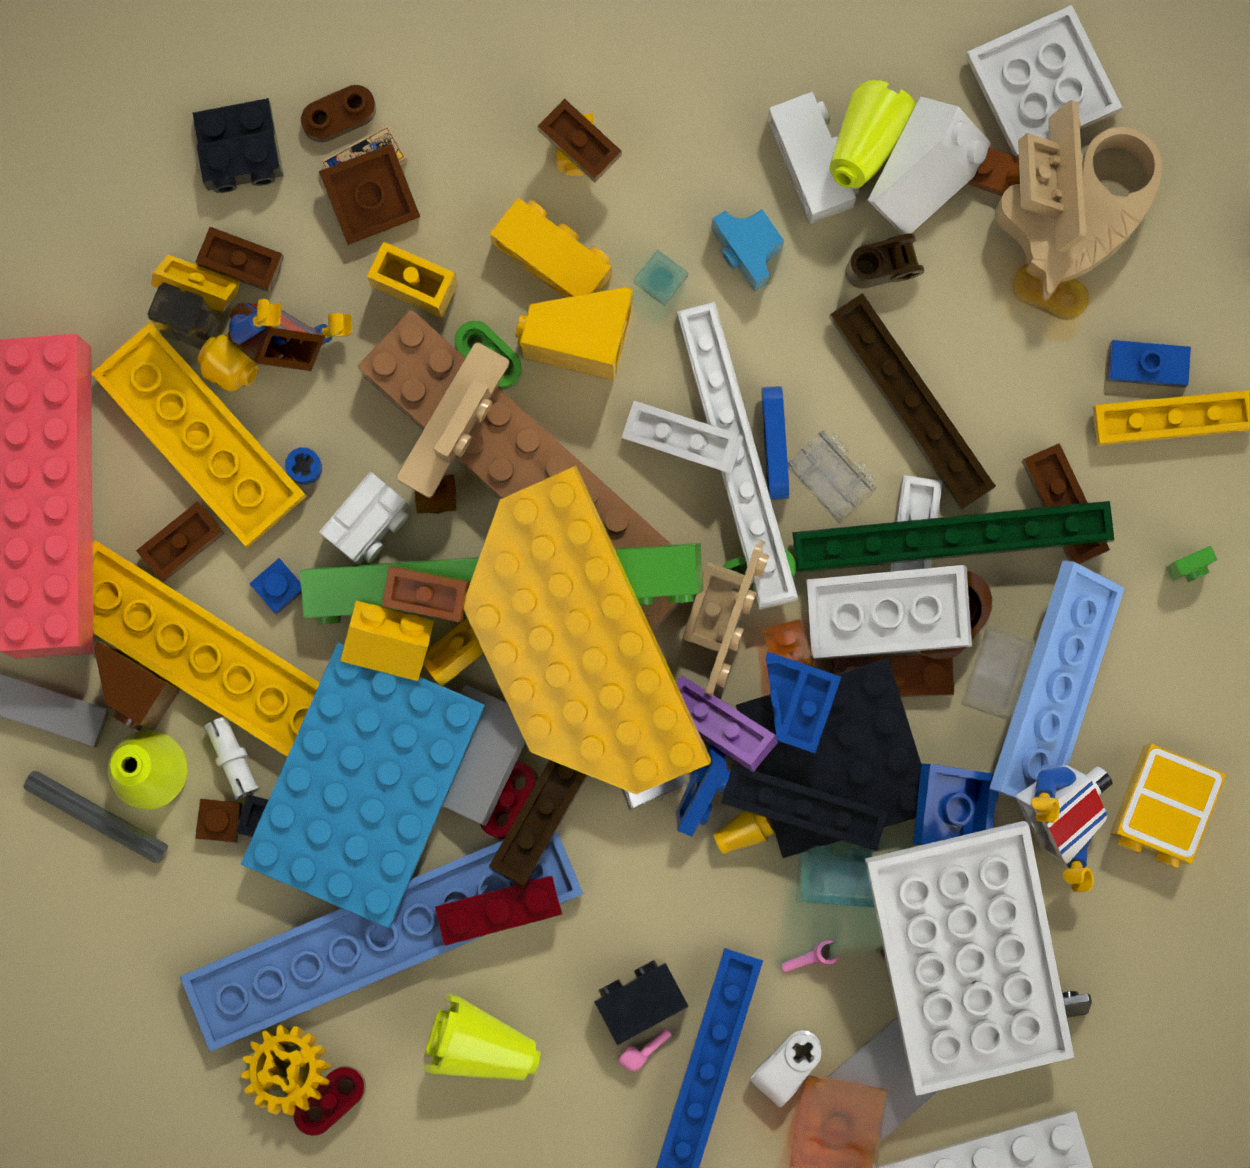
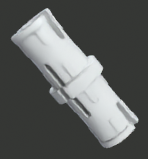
M221 717L213 720L214 725L210 722L206 724L204 729L207 731L218 756L215 760L218 768H223L235 799L246 797L250 791L251 793L258 791L259 787L256 785L245 760L248 754L245 748H240L229 719Z

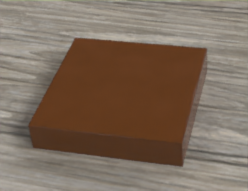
M392 144L319 171L347 245L420 218L419 211Z

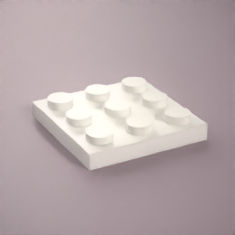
M1072 5L966 53L965 57L1015 157H1019L1018 140L1026 133L1049 140L1048 119L1069 100L1078 102L1079 119L1081 122L1080 129L1116 114L1122 109V105Z

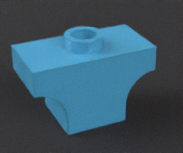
M763 209L743 219L729 215L726 210L714 217L711 229L724 247L721 249V253L727 264L732 269L738 267L754 291L767 284L769 272L766 263L770 258L782 251L784 239Z

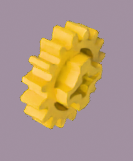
M279 1025L276 1036L266 1030L263 1031L264 1042L261 1045L253 1041L250 1043L251 1048L255 1051L253 1057L243 1056L242 1059L250 1065V1070L240 1073L241 1078L251 1081V1084L244 1089L245 1093L250 1096L257 1095L254 1104L260 1108L268 1105V1112L274 1115H278L282 1108L284 1114L293 1116L295 1105L307 1111L309 1109L307 1099L311 1096L320 1100L322 1096L316 1090L318 1085H328L329 1083L328 1079L321 1076L322 1071L331 1068L329 1062L320 1060V1057L327 1052L326 1048L321 1045L314 1046L317 1037L311 1033L304 1035V1030L297 1026H294L289 1033L288 1028ZM283 1045H298L302 1048V1050H294L293 1052L289 1053V1051L285 1049ZM284 1062L290 1064V1066L286 1069V1072L288 1074L287 1079L281 1077V1075L285 1073ZM282 1088L288 1096L276 1097L269 1091H277Z

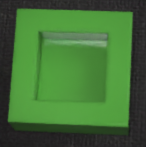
M1208 546L1174 561L1167 568L1173 581L1185 576L1187 582H1190L1210 573L1207 566L1217 561L1212 547Z

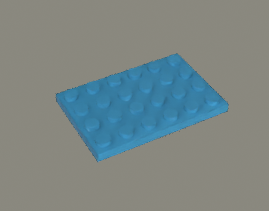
M338 642L241 865L390 928L486 705L419 677L418 681L341 662L344 644Z

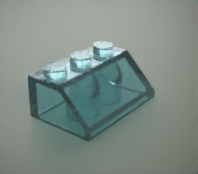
M808 846V854L800 853L798 857L796 902L875 907L865 863L866 858L872 857L873 850L848 849V856L832 855V847Z

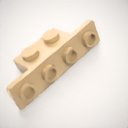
M1069 100L1049 117V140L1030 133H1026L1018 140L1021 208L1054 218L1056 251L1065 253L1086 237L1087 231L1084 203L1085 188L1083 186L1082 171L1083 155L1080 139L1081 122L1079 119L1078 102Z
M480 343L473 345L397 475L399 482L427 498L433 496L456 455L461 457L468 448L472 439L469 433L476 421L481 423L490 410L492 401L489 399L509 366L507 358Z
M758 539L755 544L745 575L709 562L706 565L703 574L704 591L696 595L682 637L683 640L718 652L704 694L712 696L716 686L724 688L732 666L725 663L729 649L737 651L744 631L743 628L737 627L742 613L749 615L757 593L750 590L754 576L762 578L769 559L768 554L762 553L765 541Z

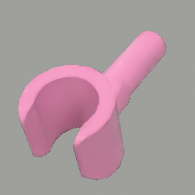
M820 941L815 944L811 952L781 963L784 972L816 962L821 965L835 963L839 956L825 960L821 955L822 947L832 944L834 941Z
M665 1028L650 1040L641 1051L629 1044L618 1059V1063L629 1071L640 1069L652 1052L672 1035Z

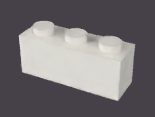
M812 91L770 107L767 121L809 224L852 209L856 200L855 195L859 194V189L840 186L836 183L829 170L838 137L831 138L826 125L830 123V118L823 101L817 103Z

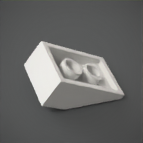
M920 96L867 201L901 234L912 233L975 176L980 164L987 156L991 142L959 106Z

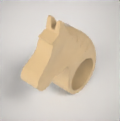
M1114 127L1098 134L1089 144L1082 161L1083 186L1085 188V218L1087 222L1086 237L1065 253L1056 251L1054 218L1021 208L1020 184L1010 186L1001 197L995 209L996 222L1000 228L1013 237L1023 248L1028 265L1026 272L1041 280L1043 301H1047L1060 282L1072 280L1090 272L1117 252L1133 235L1150 210L1159 190L1163 163L1158 147L1143 132L1129 127ZM1107 149H1120L1132 154L1138 159L1144 169L1146 176L1145 187L1139 191L1128 193L1127 197L1109 193V189L1095 175L1093 156Z

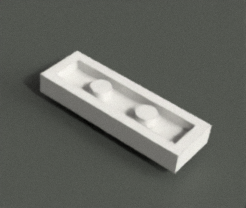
M633 401L621 438L731 474L744 436Z

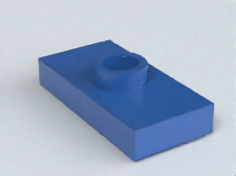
M1112 340L1110 343L1108 381L1186 388L1189 385L1191 347Z

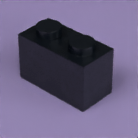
M654 959L634 970L637 978L622 985L620 979H617L598 990L601 997L595 1000L594 1003L617 1046L689 1007L666 962L658 966Z

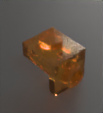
M800 619L762 630L768 652L815 668L813 654Z

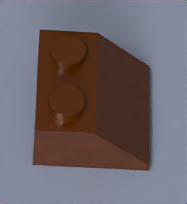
M98 641L94 651L105 703L115 709L112 717L138 731H141L143 726L155 730L180 689L118 650Z

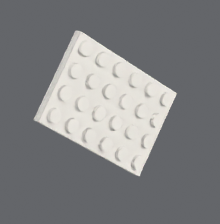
M1026 821L865 859L912 1089L916 1096L1074 1058L1030 828Z

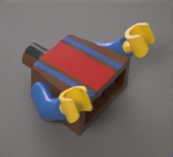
M267 299L258 300V305L243 302L237 304L230 313L228 340L257 364L312 371L322 345L330 342L332 337L351 335L352 317L351 314H328L329 327L326 324H320L312 328L281 310L282 303L280 302L269 304Z

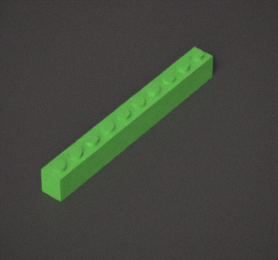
M701 543L614 548L640 605L654 604L653 597L669 596V603L694 601L693 594H699L704 591ZM479 557L317 567L300 570L303 617H317V624L341 623V616L352 615L356 600L383 607L382 601L389 566H398L471 582ZM384 607V608H387V609H391V610H395V611L407 613V614H410V615H416V616H418L417 613H412V612H407V611H403V610H398V609H393V608Z

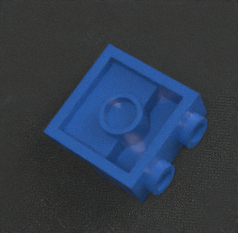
M922 763L913 844L925 845L994 828L995 804L999 797V792L989 789L994 774Z

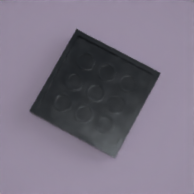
M889 658L835 674L842 678L816 753L777 740L778 743L755 769V771L887 811L888 815L884 828L915 819L922 764ZM771 694L736 705L737 711L776 735ZM771 819L782 858L841 841Z

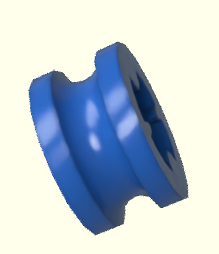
M300 447L288 454L285 460V469L294 482L300 485H309L319 479L322 473V463L313 450ZM304 456V459L308 461L309 457L312 458L314 463L309 466L311 470L309 475L304 476L301 471L298 475L294 473V470L298 467L297 459Z

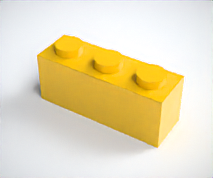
M518 197L490 232L491 243L564 298L600 292L612 276V266L608 264L610 258L600 249L594 246L588 249L578 242V234L567 225L561 223L557 226L546 218L548 213L536 202L530 200L528 203H525Z

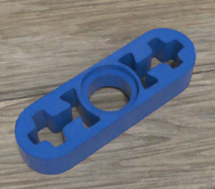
M782 386L762 387L761 400L767 489L770 500L789 499V474Z

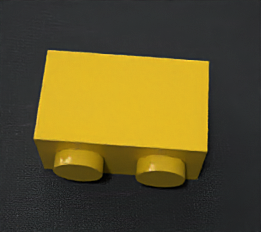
M384 241L367 275L372 288L440 318H443L458 285L455 272Z
M356 600L340 661L418 681L434 621Z

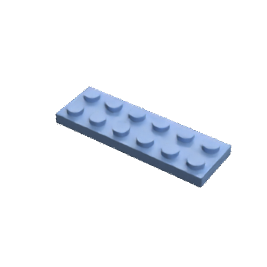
M1062 561L989 789L1016 800L1015 796L1037 782L1038 774L1042 770L1069 765L1121 602L1124 587L1075 562Z

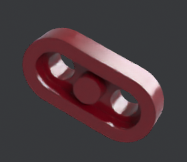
M520 761L516 762L487 825L480 824L482 830L489 836L496 839H504L539 779L537 772L531 766ZM524 777L525 786L520 790H516V780ZM507 813V823L504 826H499V816Z
M341 1066L330 1072L325 1077L329 1080L328 1085L319 1084L316 1089L321 1094V1099L318 1100L311 1096L307 1099L309 1109L312 1106H317L322 1110L323 1116L321 1120H311L308 1114L309 1109L305 1111L296 1105L293 1115L296 1127L306 1135H320L352 1109L363 1098L366 1091L365 1078L359 1070L351 1066ZM342 1079H348L352 1082L353 1090L351 1093L344 1094L340 1091L339 1082Z

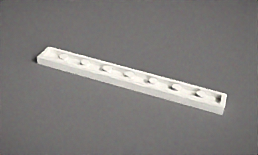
M712 302L677 311V317L707 424L744 436L731 474L721 471L747 567L758 539L766 542L762 553L769 555L762 578L754 576L752 581L753 590L757 592L755 598L758 608L762 610L798 600L797 592L716 304Z

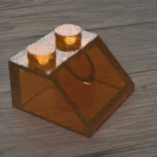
M808 1075L796 1119L789 1167L877 1168L888 1089Z

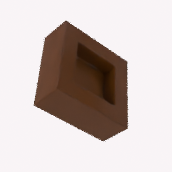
M445 475L431 498H427L415 491L417 514H440L445 511L456 510L454 475Z
M200 799L195 839L237 843L238 833L236 832L240 821L242 803Z

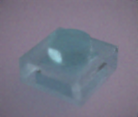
M657 249L635 277L634 284L665 306L686 280L689 272Z

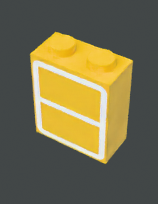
M1154 744L1143 746L1110 835L1120 838L1117 845L1130 851L1141 853L1142 848L1156 853L1155 860L1169 867L1178 869L1180 863L1183 865L1192 864L1227 774Z

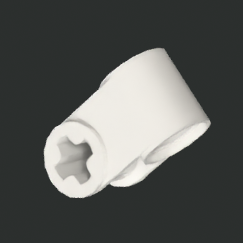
M795 1031L774 1054L772 1053L761 1064L749 1081L775 1105L781 1108L794 1095L803 1083V1080L819 1063L822 1053L819 1039L810 1031ZM797 1042L800 1045H805L807 1042L811 1043L810 1053L812 1056L808 1058L803 1055L799 1059L796 1058L794 1044Z

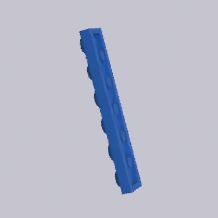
M724 948L656 1168H699L763 960Z

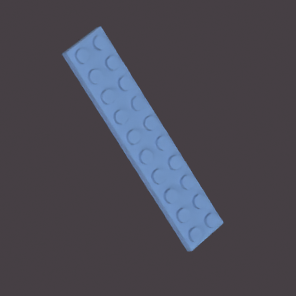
M557 831L529 881L552 875L559 903L561 904L582 895L583 892ZM503 840L412 878L390 928L341 908L180 976L209 1052L481 938L477 937L444 946L435 906L517 885L489 869V865Z

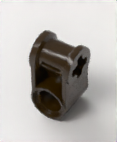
M913 233L901 234L885 241L857 248L846 267L848 281L854 287L866 289L890 282L906 281L922 275L925 270L923 265H919L913 243L916 241L915 235ZM859 260L869 261L873 264L875 272L872 274L861 273L856 266V262Z

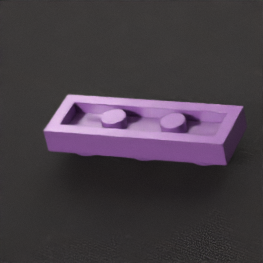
M683 675L676 682L701 739L754 772L778 743L776 735L714 695L704 694L705 690Z

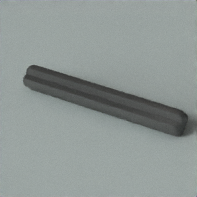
M32 771L25 780L23 787L26 791L153 863H159L164 858L168 850L167 844L44 774Z

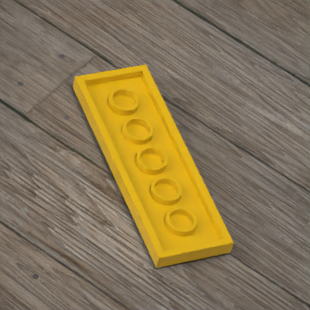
M150 322L91 373L247 549L307 497Z

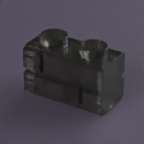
M165 282L158 286L147 314L149 320L163 336L178 342L182 340L184 344L200 350L210 337H216L219 320H216L215 313L202 296L189 291L183 292L180 288Z

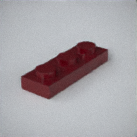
M552 875L529 881L525 888L514 885L435 906L444 946L563 915Z

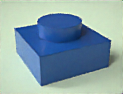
M280 558L249 583L276 615L302 594L301 582Z

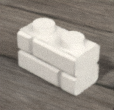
M369 472L319 533L356 565H360L364 560L370 563L382 550L384 545L380 543V540L389 530L393 533L397 532L409 517V514L405 512L409 505L399 494L388 487L372 472Z

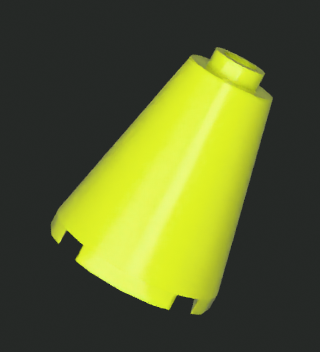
M868 80L859 84L851 94L829 165L830 173L837 184L845 188H860L886 165L917 104L904 90L901 89L899 93H896L887 88L890 84L888 82Z
M142 730L125 737L114 748L108 763V778L114 793L127 805L145 810L164 807L170 803L185 787L189 771L186 755L179 744L167 734L155 730Z
M452 993L446 995L444 1001L450 1002L447 1011L438 1010L425 1052V1054L433 1056L431 1065L424 1063L425 1072L436 1075L525 1080L528 1073L535 1074L541 1052L536 1050V1042L460 996Z

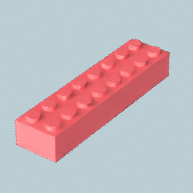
M78 334L0 339V652L15 659L93 654L91 346Z

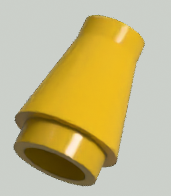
M743 810L724 827L714 832L713 836L722 854H726L732 850L767 842L768 836L774 834L775 831L770 818Z

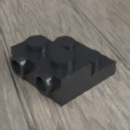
M269 98L192 112L198 141L196 146L202 179L208 191L214 190L216 193H227L236 190L237 185L251 182L252 185L263 186L275 182V178L284 176Z

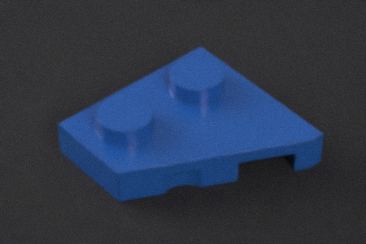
M767 652L766 664L775 719L776 738L783 743L816 753L842 677Z
M706 741L704 743L706 744L711 762L709 765L692 771L687 788L676 811L677 831L691 837L699 824L703 826L707 822L712 810V803L710 802L716 792L721 793L724 790L730 775V771L727 770L725 754Z

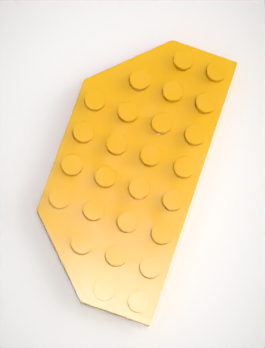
M572 466L500 499L467 590L463 609L529 751L634 794H639L709 765L711 758L577 466Z

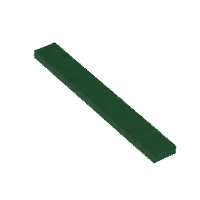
M1110 501L792 532L796 573L1108 543L1115 540Z

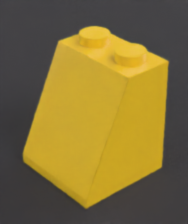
M623 287L530 304L528 314L520 315L515 337L518 338L517 345L522 348L523 358L614 381L633 309V289Z

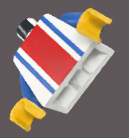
M1068 765L1042 770L1038 774L1037 782L1015 796L1040 849L1067 865L1068 868L1064 870L1063 878L1066 883L1072 884L1073 892H1089L1093 888V873L1090 868L1086 867L1087 848L1093 835L1104 824L1108 815L1099 796L1113 782L1108 773L1098 766L1087 775Z

